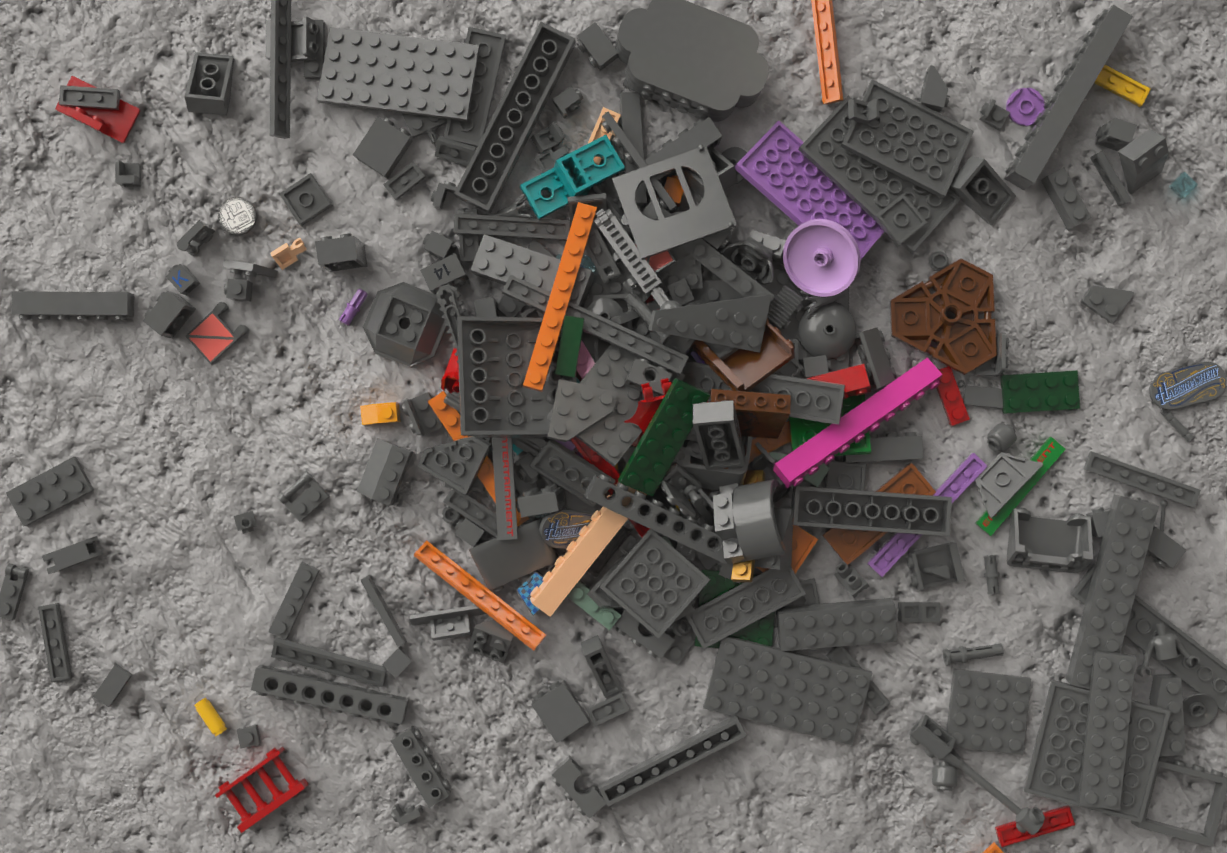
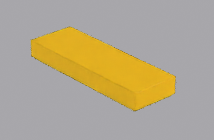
M1104 65L1094 82L1139 107L1143 105L1151 88L1107 65Z

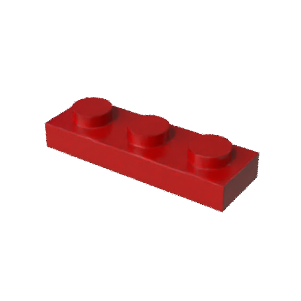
M949 366L939 369L943 375L939 380L940 384L936 388L950 426L970 420L952 369Z

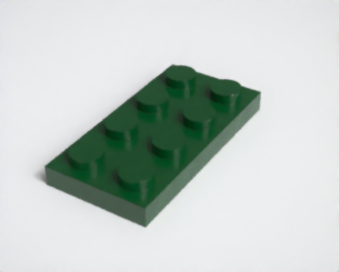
M1078 370L1000 375L1003 414L1080 409Z

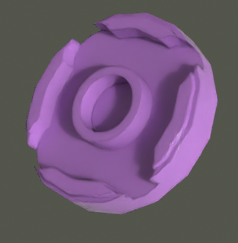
M1033 88L1017 89L1010 95L1006 104V110L1010 112L1009 118L1021 126L1035 124L1036 117L1045 109L1042 95Z

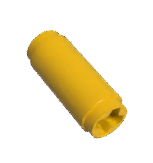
M206 697L194 705L196 711L215 737L227 729L225 723Z

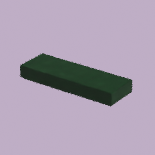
M565 315L555 374L570 377L576 376L584 318Z

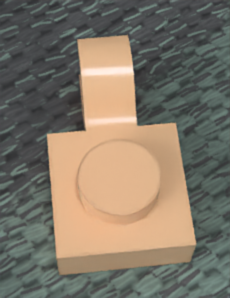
M298 238L290 247L285 243L271 252V256L283 270L298 261L296 255L304 252L307 248L301 238Z

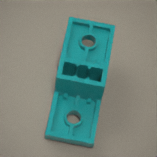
M604 135L557 159L554 168L521 184L520 189L526 195L527 201L538 220L567 206V197L588 195L592 186L623 171L625 166L607 135ZM595 157H601L604 163L602 165H597L594 163L593 159ZM549 190L551 197L544 198L541 195V191Z

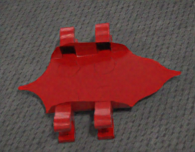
M668 378L660 380L664 395L654 398L650 384H641L644 400L638 401L635 414L630 419L624 421L625 423L638 425L644 434L671 386Z

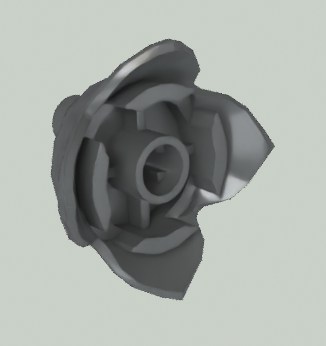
M748 237L745 241L730 244L721 251L722 255L754 280L761 279L765 284L773 282V251L754 238Z

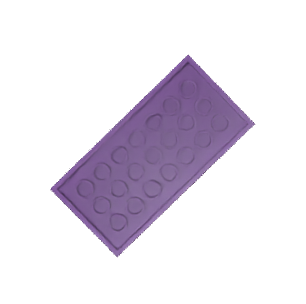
M778 120L735 165V170L798 226L814 219H826L843 226L854 237L860 251V258L862 259L884 233V230L798 150L804 142Z

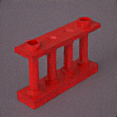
M283 747L278 750L273 748L266 753L267 758L233 782L229 783V781H226L218 787L220 791L215 794L216 798L225 793L241 816L240 820L242 822L237 826L241 833L308 786L305 778L301 781L295 780L279 757V754L285 750ZM271 760L289 784V789L284 793L282 790L279 791L263 768V765ZM255 771L273 795V800L268 804L261 799L247 778ZM239 782L257 806V812L254 814L246 811L231 789Z

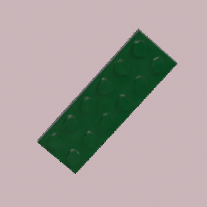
M675 378L618 481L628 487L654 496L693 427V404L707 402L710 394Z

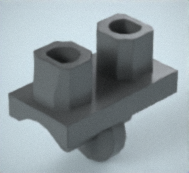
M843 562L836 567L837 573L834 574L835 577L854 598L862 590L870 587L851 564L847 565Z

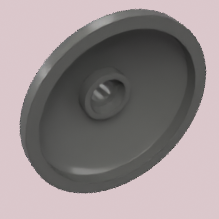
M832 302L822 306L810 318H807L806 315L809 313V309H807L802 315L798 326L799 339L806 351L813 356L826 355L827 359L837 358L846 353L856 337V323L849 310L841 304ZM827 326L832 327L831 333L826 331Z

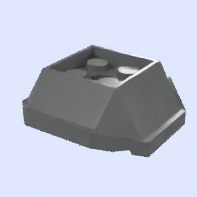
M405 282L377 291L363 325L374 353L409 367L435 357L447 328L445 326L447 319L442 318L445 313L440 311L442 305L437 303V296ZM404 319L410 320V326L407 329L401 327V322Z

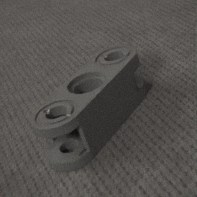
M92 537L43 555L44 562L53 559L55 566L47 568L48 574L103 555V551L96 552L93 543L98 541V537Z

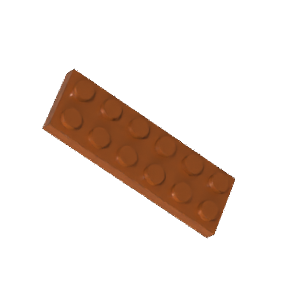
M912 462L876 490V492L934 495L936 493ZM830 528L822 536L839 557L849 565L887 532Z

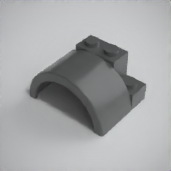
M776 479L741 486L738 483L719 487L720 494L713 495L715 532L723 540L724 559L728 564L786 553L774 515L773 493L775 487L780 489V483Z

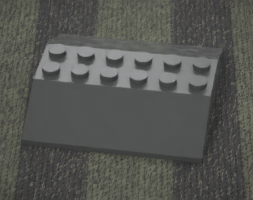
M457 317L460 427L462 436L488 438L547 437L558 380L577 383L576 376L570 377L555 374L563 325L543 392L523 387V383L543 318Z

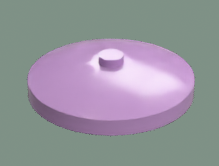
M814 219L804 222L792 231L785 242L783 262L786 272L792 282L808 294L820 297L839 294L851 285L860 269V251L854 237L847 229L836 222L826 219Z

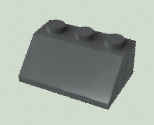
M877 327L855 334L854 342L861 363L865 365L871 390L893 382L897 376L894 367L890 366L889 360L891 357L888 349L884 348L883 342L885 339L882 331H879Z
M377 438L357 492L388 506L393 505L413 451Z

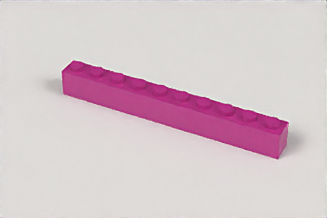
M927 357L841 417L839 425L831 424L775 463L773 471L787 488L792 485H799L807 474L813 475L819 470L820 465L830 463L835 458L834 455L847 451L851 443L854 441L856 443L860 442L868 431L874 432L880 427L881 422L891 420L896 415L895 412L905 410L914 399L916 401L921 399L928 389H935L940 384L939 380L943 374Z

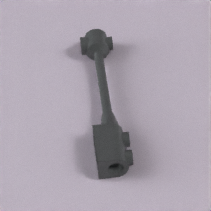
M925 714L911 728L909 735L914 745L921 744L926 748L925 752L929 757L933 758L936 756L938 759H942L956 768H960L1016 814V827L1020 832L1025 833L1027 831L1034 835L1039 831L1045 819L1043 812L1037 807L1020 809L964 763V760L953 748L956 739Z

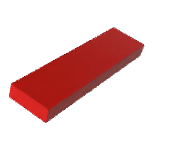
M1066 805L1043 812L1045 816L1044 823L1034 835L1027 831L1025 833L1020 832L1016 827L1015 821L995 827L1000 846L1005 847L1074 826L1075 822L1070 807Z

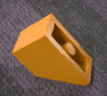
M391 402L361 406L362 425L401 422L399 403Z

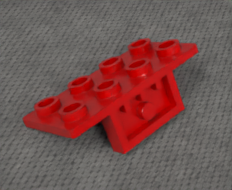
M71 76L67 86L97 88L75 76ZM121 99L119 110L66 107L59 105V102L55 108L57 111L121 143H125L141 111L139 108Z

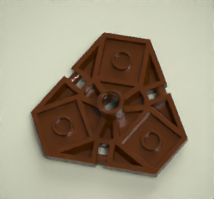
M962 258L930 276L928 278L929 281L925 283L923 281L890 301L891 336L922 353H929L932 355L931 358L938 360L963 375L997 356L995 319H992V313L995 311L993 274ZM933 287L935 293L931 295L929 289ZM947 311L953 312L955 319L947 318L945 313ZM978 314H984V319H978ZM931 341L937 343L938 346L936 348L930 346Z

